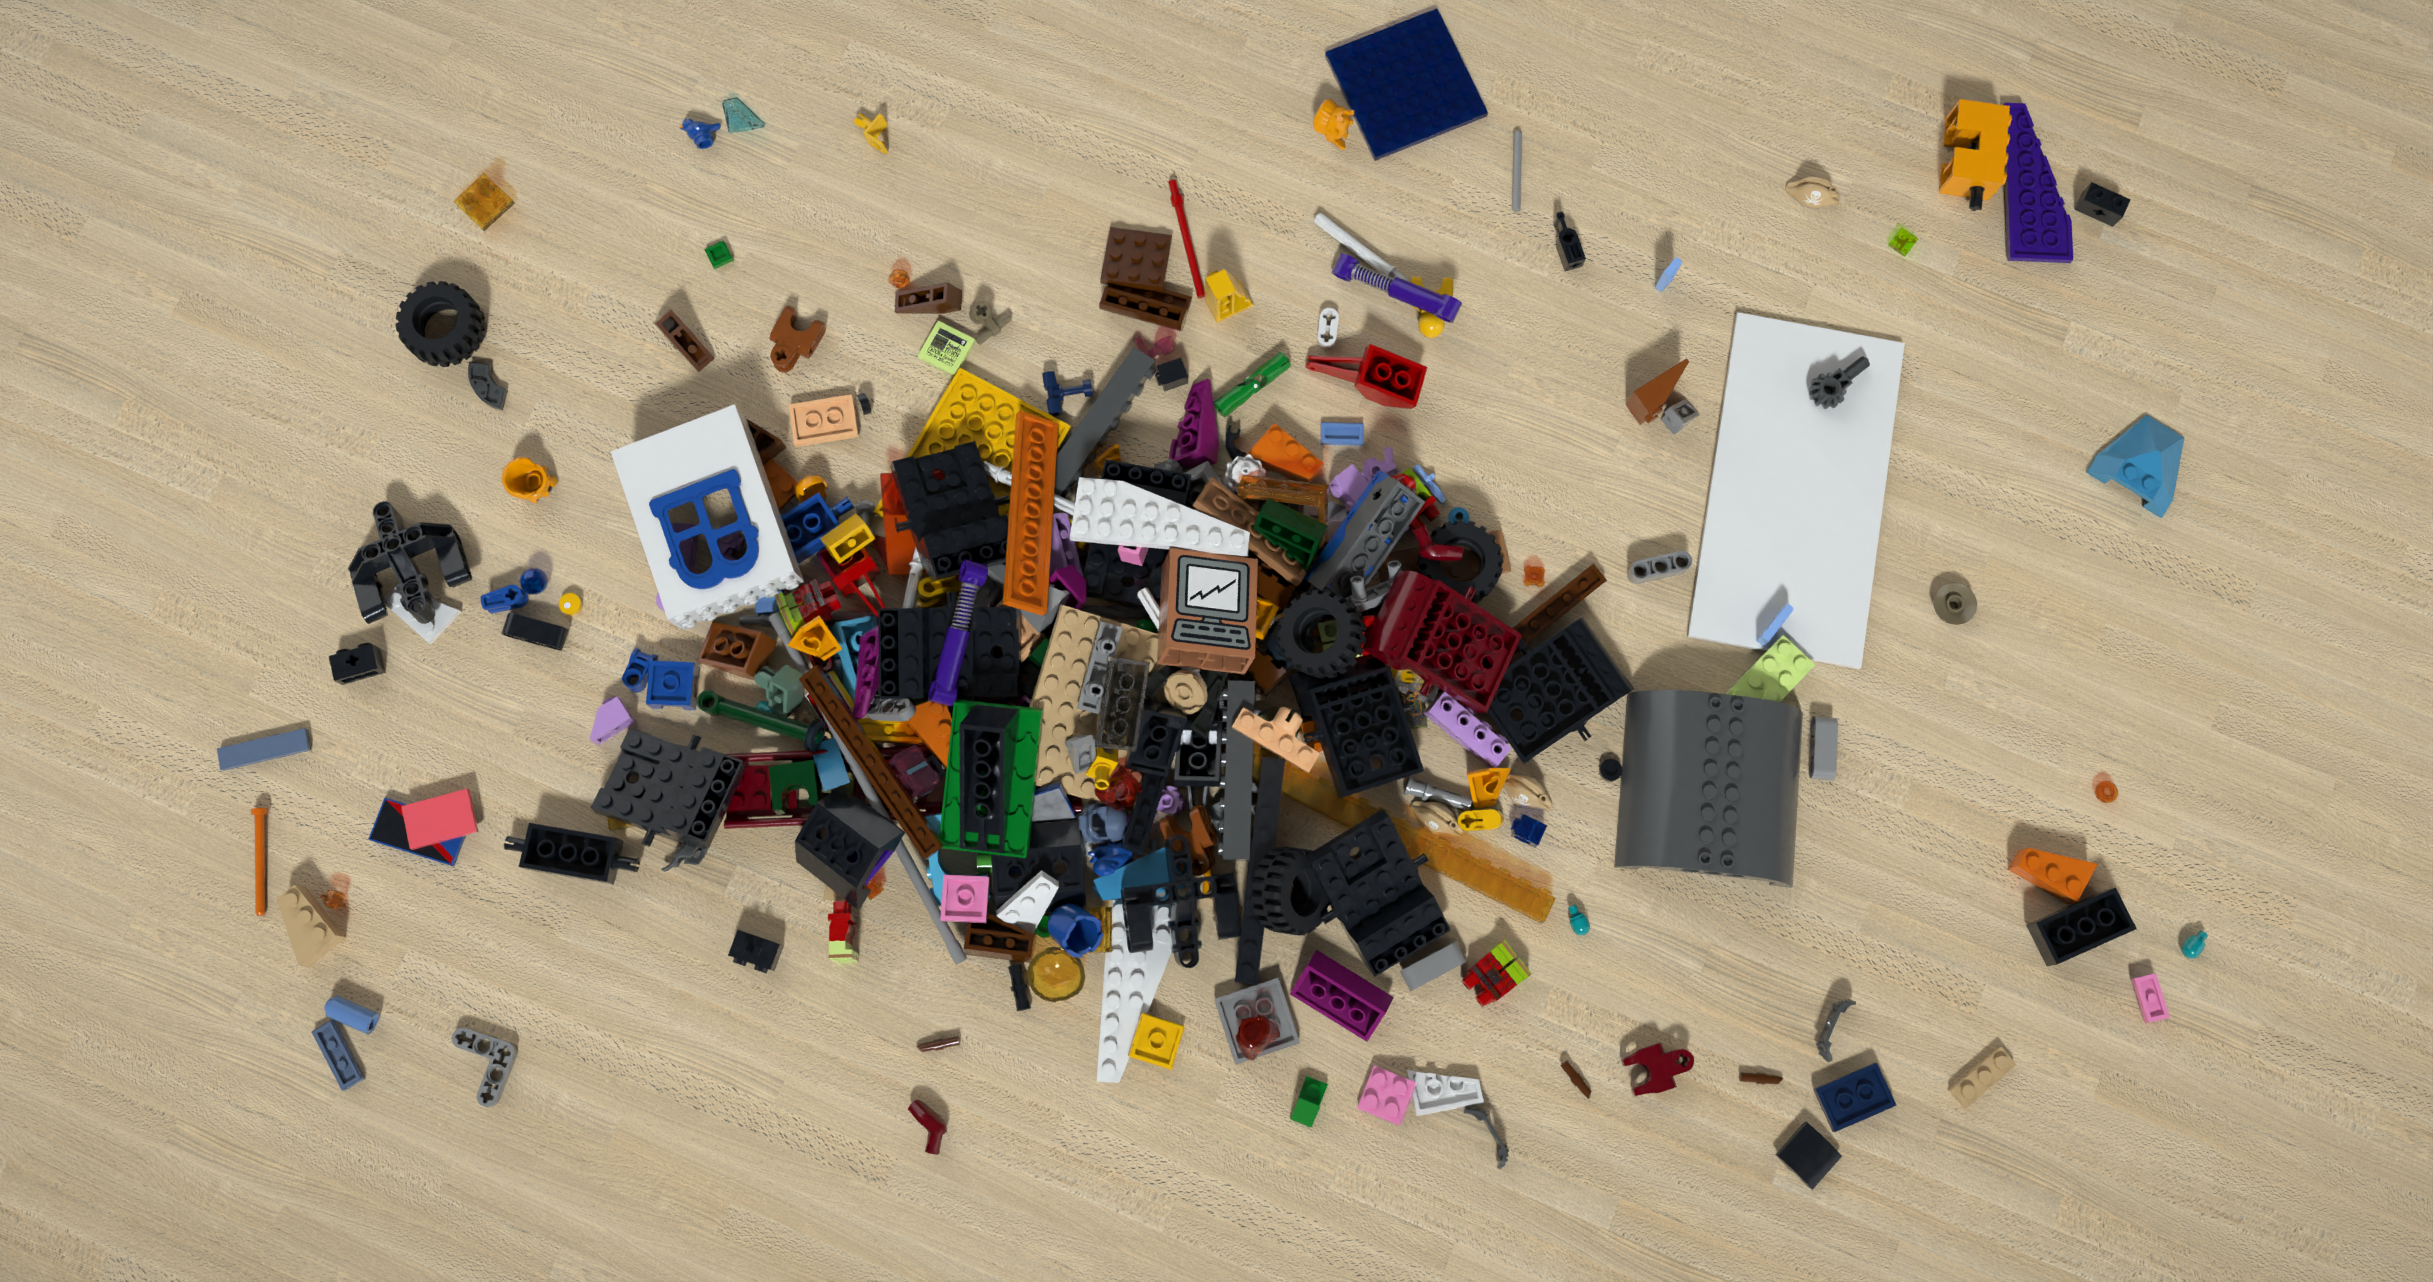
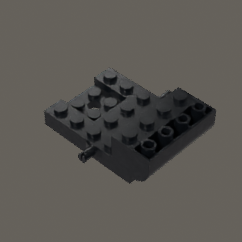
M975 441L922 457L914 458L912 456L892 461L890 469L907 521L895 523V528H897V532L910 529L922 567L925 568L932 582L959 575L960 567L965 559L985 564L988 567L1006 563L1009 519L1007 514L1000 516L998 506L1010 504V499H1008V495L995 498ZM936 470L941 471L944 474V479H935L933 472Z
M1105 459L1101 479L1124 481L1188 507L1192 485L1191 474ZM1090 543L1083 578L1086 580V597L1144 607L1137 594L1141 589L1148 588L1160 607L1161 569L1170 549L1149 548L1143 566L1121 561L1118 553L1119 545ZM1131 577L1134 579V584L1129 587L1122 584L1123 579Z
M947 592V606L941 608L878 609L879 699L928 698L930 685L935 680L947 629L954 623L952 620H955L953 616H956L954 612H957L955 608H958L956 606L957 592ZM1014 607L971 608L972 612L970 614L972 615L969 616L971 619H968L970 623H967L969 627H966L970 634L957 681L956 699L958 700L963 697L1021 696L1020 609ZM996 645L1003 648V655L1000 658H996L992 653ZM953 705L949 706V713L953 712Z
M1582 617L1536 648L1530 649L1524 638L1521 639V643L1519 642L1517 646L1523 655L1519 660L1507 667L1487 712L1524 764L1570 732L1578 731L1584 742L1588 740L1584 735L1585 733L1588 738L1592 737L1584 726L1588 720L1635 688L1587 620ZM1515 708H1519L1523 712V718L1520 721H1514L1510 716L1511 711Z
M1371 654L1356 657L1357 663L1354 666L1348 665V671L1343 674L1337 672L1336 677L1329 678L1325 676V678H1317L1301 671L1289 676L1302 718L1312 716L1315 731L1303 734V738H1307L1304 741L1308 743L1318 739L1339 799L1424 771L1405 712L1415 710V705L1407 707L1413 705V701L1401 703L1390 667L1385 666L1384 662ZM1373 757H1377L1380 760L1381 766L1379 769H1375L1372 766L1371 760Z
M629 728L620 746L622 752L604 789L600 787L590 808L597 814L647 831L641 842L645 846L650 847L655 835H659L694 848L709 849L747 765L740 759L702 747L701 751L698 752L696 749L702 738L694 734L688 746H680ZM639 774V779L636 783H629L628 780L631 775Z
M1383 809L1305 856L1331 904L1332 910L1320 916L1322 921L1326 925L1335 918L1339 920L1348 939L1374 977L1451 930L1434 895L1423 885L1418 875V867L1429 862L1427 856L1423 853L1414 860L1410 858L1390 816ZM1355 847H1359L1358 853L1350 856V851Z

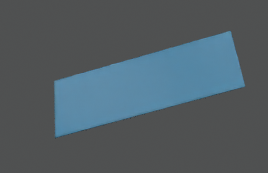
M835 738L822 741L818 750H828V752L813 755L824 791L850 783Z

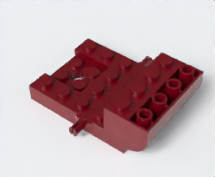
M1399 571L1362 649L1395 670H1411L1424 680L1419 691L1421 695L1428 696L1432 685L1477 713L1487 712L1522 634L1471 602L1476 593L1474 588L1467 587L1465 595L1462 596L1439 580H1432L1414 571ZM1484 657H1486L1489 662V665L1486 669L1482 665Z

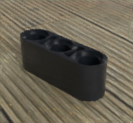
M508 613L501 634L513 639L562 651L569 629L533 618Z

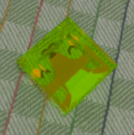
M1901 227L1888 246L1905 257L1918 238Z

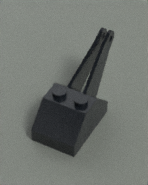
M1194 720L1186 721L1176 750L1174 782L1175 786H1187L1189 811L1195 806L1194 786L1204 787L1202 805L1205 809L1208 787H1220L1222 775L1221 753L1223 752L1222 721H1212L1209 736L1206 740L1189 729Z

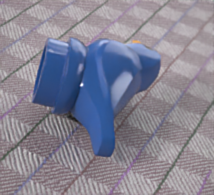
M685 119L679 128L687 132L688 137L693 139L697 148L707 149L713 145L712 133L719 130L721 126L719 123L708 124Z

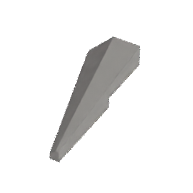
M999 564L988 567L987 575L1004 593L1005 565ZM1049 583L1047 613L1041 616L1021 609L1020 613L1039 633L1051 627L1055 615L1059 611L1060 604L1065 606L1070 593L1066 590H1058L1054 588L1053 584Z

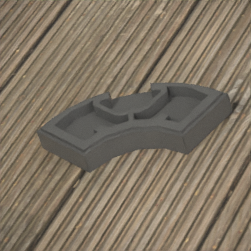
M469 361V382L476 395L490 407L503 411L508 390L494 382L492 366Z

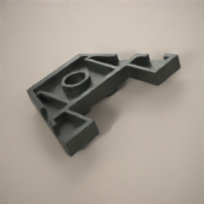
M1166 665L1138 684L1135 689L1149 700H1152L1163 683L1167 684L1169 676L1182 669L1178 666ZM1200 669L1199 674L1207 685V701L1189 729L1206 740L1209 736L1227 672Z

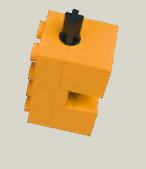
M1959 99L1947 115L1945 121L1943 146L1955 148L1954 157H1951L1950 163H1942L1940 194L1970 198L1969 209L1976 211L1982 210V201L1989 200L1994 193H1997L2001 185L2005 184L2007 173L2004 172L2008 161L2006 147L2010 141L2008 127L2012 120V115L2009 114L2010 106Z

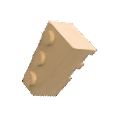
M293 885L276 899L299 966L311 967L346 938L306 887Z

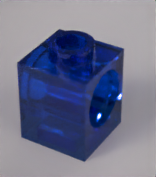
M1522 814L1520 818L1515 817L1510 827L1513 830L1511 837L1536 848L1548 825Z

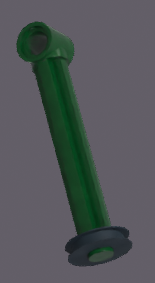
M711 690L703 691L697 698L699 709L710 716L721 715L805 741V749L812 752L818 750L825 735V722L819 721V719H814L811 724H806L726 699ZM714 699L713 706L708 708L709 701Z

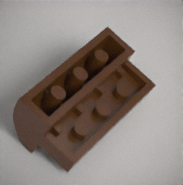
M1107 285L1101 297L1099 309L1182 332L1192 302V296L1166 289L1160 292Z

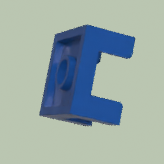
M650 661L646 704L652 709H663V706L682 707L684 710H696L697 699L693 697L695 677L699 678L700 667L694 662Z

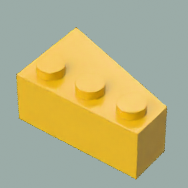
M1225 269L1213 271L1205 278V302L1216 323L1254 305L1243 284Z

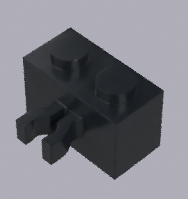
M737 930L728 956L734 957V963L746 966L748 962L755 965V970L767 974L768 969L775 971L784 945Z

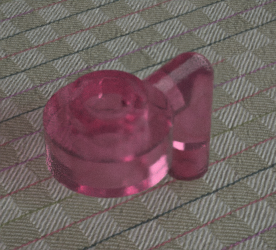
M1141 336L1134 339L1138 349L1151 358L1158 354H1163V356L1170 354L1174 351L1173 347L1176 345L1173 337L1167 336L1160 339L1154 344L1152 349L1148 350Z

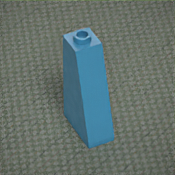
M1165 847L1117 869L1113 874L1095 879V885L1092 887L1098 898L1101 897L1103 901L1121 898V888L1169 882ZM1176 864L1175 871L1177 872V874H1181L1180 869ZM1182 884L1178 889L1185 888L1186 886ZM1161 887L1157 889L1156 893L1164 892L1165 890Z

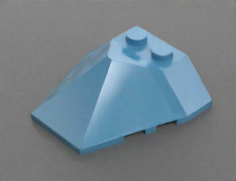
M2146 415L2097 454L2086 473L2104 484L2111 479L2145 499L2146 501L2142 507L2162 518L2173 501L2184 437Z

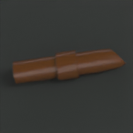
M956 1036L946 1039H935L916 1047L921 1052L943 1050L947 1047L960 1045V1038Z
M1568 1060L1564 1061L1560 1066L1570 1077V1081L1590 1099L1591 1090L1584 1082L1583 1077L1576 1072Z
M1739 1073V1081L1763 1085L1779 1084L1783 1077L1766 1075L1765 1073Z

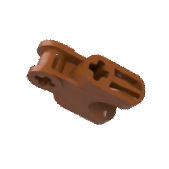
M791 306L784 308L769 338L770 341L776 343L771 351L770 358L775 368L782 373L791 371L800 355L809 359L826 332V323L820 320H815L804 331L793 329L794 323L797 320V313L795 308Z
M1198 804L1193 806L1190 811L1191 831L1181 829L1176 819L1171 816L1163 817L1160 820V828L1165 841L1172 835L1186 837L1189 842L1193 875L1202 876L1215 864V857L1210 846L1217 843V836L1205 807ZM1175 839L1172 843L1174 851L1177 852L1181 849V842L1178 839Z

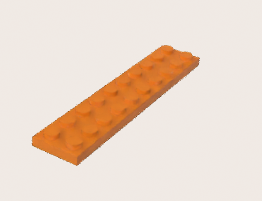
M1019 411L1016 414L1003 605L1043 616L1047 613L1058 423Z

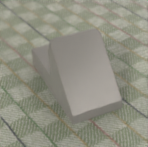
M1684 399L1669 407L1664 412L1666 415L1661 420L1673 434H1677L1700 414Z
M1083 734L1065 741L1075 774L1086 771L1096 757L1095 740L1092 734L1088 736Z

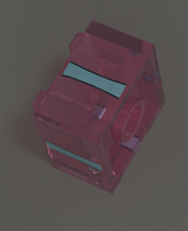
M914 744L895 754L888 765L915 804H918L929 796L940 779L937 772L933 771L924 758L921 749L917 748Z

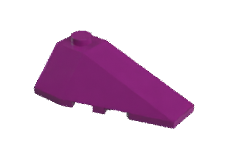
M1205 379L1192 385L1184 407L1186 410L1183 421H1179L1177 426L1180 431L1177 439H1173L1170 446L1169 459H1175L1181 467L1195 468L1206 461L1210 465L1217 463L1219 442L1211 380Z
M1073 565L1055 570L1049 579V583L1053 584L1054 588L1058 590H1066L1070 593L1065 606L1080 610L1086 603V580ZM1057 611V613H1056V615H1055V618H1054V620H1053V622H1052V624H1051V627L1048 628V629H1046V630H1044V631H1042L1044 634H1046V633H1048L1049 631L1053 630V627H1054V624H1055V621H1056V617H1057L1058 611Z
M878 625L860 637L853 715L857 720L866 716L879 687Z

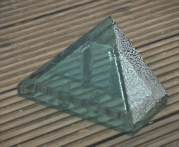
M738 97L723 100L722 105L729 133L750 131L765 126V123Z

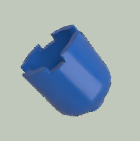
M1072 903L1060 905L1054 909L1049 917L1048 932L1051 938L1072 957L1081 958L1083 954L1089 951L1094 952L1100 945L1103 937L1101 921L1079 905Z

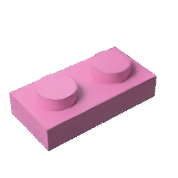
M2157 974L2132 978L2131 981L2144 1022L2150 1023L2170 1018Z

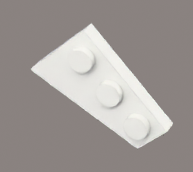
M395 587L385 597L388 603L386 606L430 644L461 613V611L434 600V619L427 624H421L402 606L400 598L403 597L400 590Z
M1041 870L996 910V916L1008 924H1013L1033 934L1057 892L1059 882Z
M1407 1070L1408 1079L1417 1083L1412 1096L1416 1116L1484 1103L1479 1079L1450 1077Z

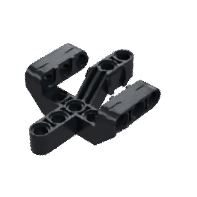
M387 501L379 502L373 509V516L380 540L359 548L348 567L361 615L367 624L388 616L386 608L388 603L383 597L381 590L383 586L378 580L376 573L391 567L399 581V584H396V588L401 591L403 598H400L402 606L419 623L427 624L435 617L434 599L428 588L427 576L424 573L421 574L413 557L435 548L447 585L453 588L472 580L461 539L450 524L420 522L405 529L402 518L395 508Z
M1172 835L1166 839L1164 846L1169 882L1121 888L1127 946L1129 953L1153 950L1148 906L1172 903L1171 921H1168L1172 937L1171 952L1174 953L1175 961L1179 966L1193 968L1199 961L1198 949L1202 947V941H1198L1196 929L1199 926V921L1195 917L1197 899L1210 898L1213 900L1215 915L1213 916V921L1216 923L1218 940L1236 938L1241 935L1233 877L1234 872L1193 878L1189 842L1182 835ZM1175 839L1181 842V849L1177 852L1172 848V843ZM1178 862L1184 864V871L1181 874H1177L1175 871V865ZM1204 881L1209 884V890L1205 894L1200 890V885ZM1182 884L1187 887V894L1183 897L1178 894V888ZM1162 887L1165 890V897L1162 900H1158L1156 891ZM1182 929L1188 931V938L1185 941H1181L1179 937ZM1189 951L1191 953V960L1185 964L1182 956L1185 952Z

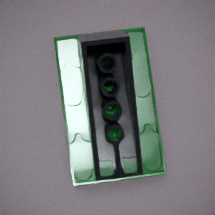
M955 700L939 838L945 845L942 848L1020 858L1027 857L1033 817L1043 709Z

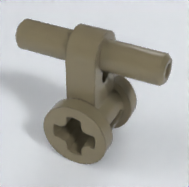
M984 301L976 302L969 311L971 321L976 324L982 323L986 328L983 333L975 338L979 345L983 344L991 336L995 337L1001 332L1000 329L1012 320L1009 314H1005L998 321L994 322L990 317L991 308ZM982 309L984 313L978 316L976 312Z

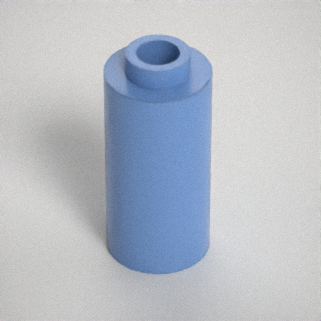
M338 995L330 998L324 1007L327 1017L365 1034H370L375 1029L380 1017L379 1013Z

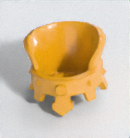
M1326 99L1314 117V130L1325 135L1326 141L1338 146L1339 149L1345 150L1346 145L1340 139L1342 137L1347 138L1349 135L1347 130L1349 125H1353L1354 122L1349 117L1354 115L1355 112L1354 110L1338 106L1331 99Z
M517 457L511 460L505 466L502 473V484L508 494L522 500H529L532 503H537V499L542 496L548 497L550 494L548 492L549 486L555 487L558 480L555 476L549 475L548 467L533 463L530 458Z

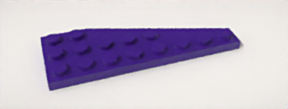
M2004 103L2003 105L2010 106L2009 114L2012 115L2011 124L2008 127L2010 141L2006 147L2008 161L2004 172L2007 173L2005 182L2007 260L2071 263L2073 261L2072 220L2070 215L2066 214L2064 200L2059 196L2056 188L2057 182L2047 157L2043 155L2040 148L2042 144L2033 130L2034 124L2025 103Z

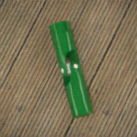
M1278 352L1246 377L1243 383L1235 385L1214 401V406L1220 415L1225 418L1245 403L1252 394L1257 393L1288 370L1291 364L1282 352ZM1261 375V383L1256 381L1254 377Z

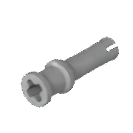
M1412 776L1408 777L1404 789V795L1418 796L1423 801L1431 799L1469 811L1472 803L1471 797L1434 787L1431 782L1427 781L1424 783L1413 779Z

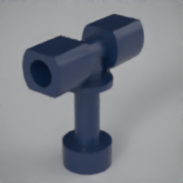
M1055 371L1042 373L1044 389L1048 393V399L1046 400L1048 413L1053 417L1062 415L1060 401H1064L1063 396L1084 393L1085 397L1093 396L1091 379L1082 380L1083 385L1062 388L1061 384L1056 382Z

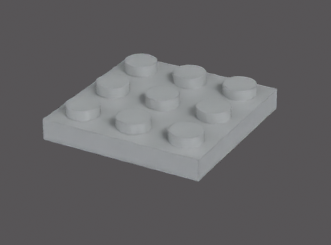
M1279 978L1214 999L1235 1065L1300 1043Z

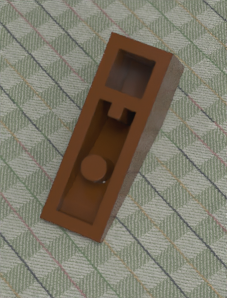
M948 282L895 293V313L945 314L961 311L962 290Z
M668 309L653 322L698 372L715 359L672 309Z

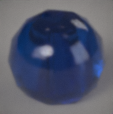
M529 568L522 573L519 583L524 592L529 595H538L546 589L548 577L539 568Z

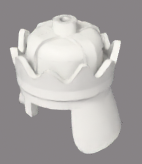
M1250 454L1245 457L1237 456L1233 462L1227 464V472L1224 475L1222 484L1234 494L1253 496L1262 484H1266V471L1262 468L1261 462L1253 459Z

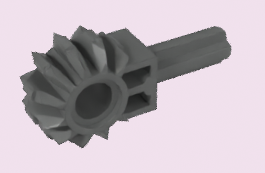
M1860 357L1843 371L1839 368L1833 374L1831 372L1827 373L1826 376L1823 373L1819 374L1811 382L1812 386L1808 391L1812 393L1810 400L1816 399V406L1823 404L1824 409H1827L1829 406L1835 408L1838 403H1842L1844 400L1843 396L1847 392L1846 389L1853 383L1851 380L1870 366L1868 358ZM1824 388H1828L1831 394L1826 393Z

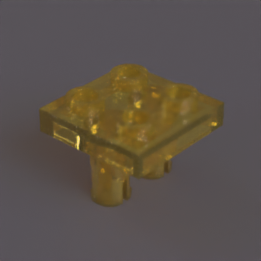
M485 173L453 201L483 231L487 230L515 204Z

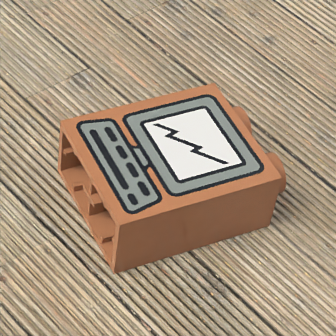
M1170 548L1161 569L1157 664L1238 674L1246 673L1255 658L1258 559Z

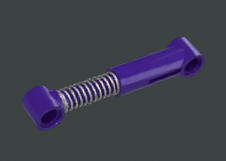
M1340 253L1331 272L1334 276L1344 281L1357 280L1360 283L1387 292L1389 297L1434 314L1439 319L1449 323L1454 322L1462 305L1461 301L1452 296L1441 295L1399 277L1393 279V277H1386L1383 273L1380 274L1373 271V269L1363 268V265H1360L1358 260L1344 253Z
M965 559L960 567L959 581L962 582V588L960 589L962 592L959 593L961 595L958 597L960 600L957 601L959 604H956L958 608H955L957 612H954L956 616H953L955 620H952L954 623L947 629L935 680L930 685L928 700L930 702L952 706L955 702L958 689L957 681L970 634L966 627H969L967 623H970L968 619H971L969 617L972 615L970 614L972 612L971 608H974L972 604H975L973 600H976L974 596H977L975 592H978V587L983 586L987 578L988 566Z

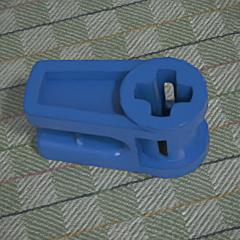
M508 585L481 596L483 609L488 610L491 614L522 608L528 603V594L516 585Z

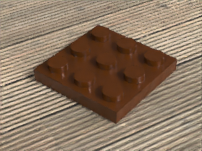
M1110 227L1100 284L1163 292L1172 235Z

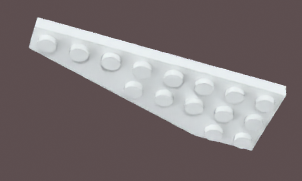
M1079 477L1070 540L1248 556L1250 532L1124 481Z
M1109 900L1097 1082L1120 1083L1130 1058L1128 1053L1141 1012L1148 1013L1172 954L1171 930L1168 927V921H1171L1172 903L1148 906L1153 950L1129 953L1122 901Z

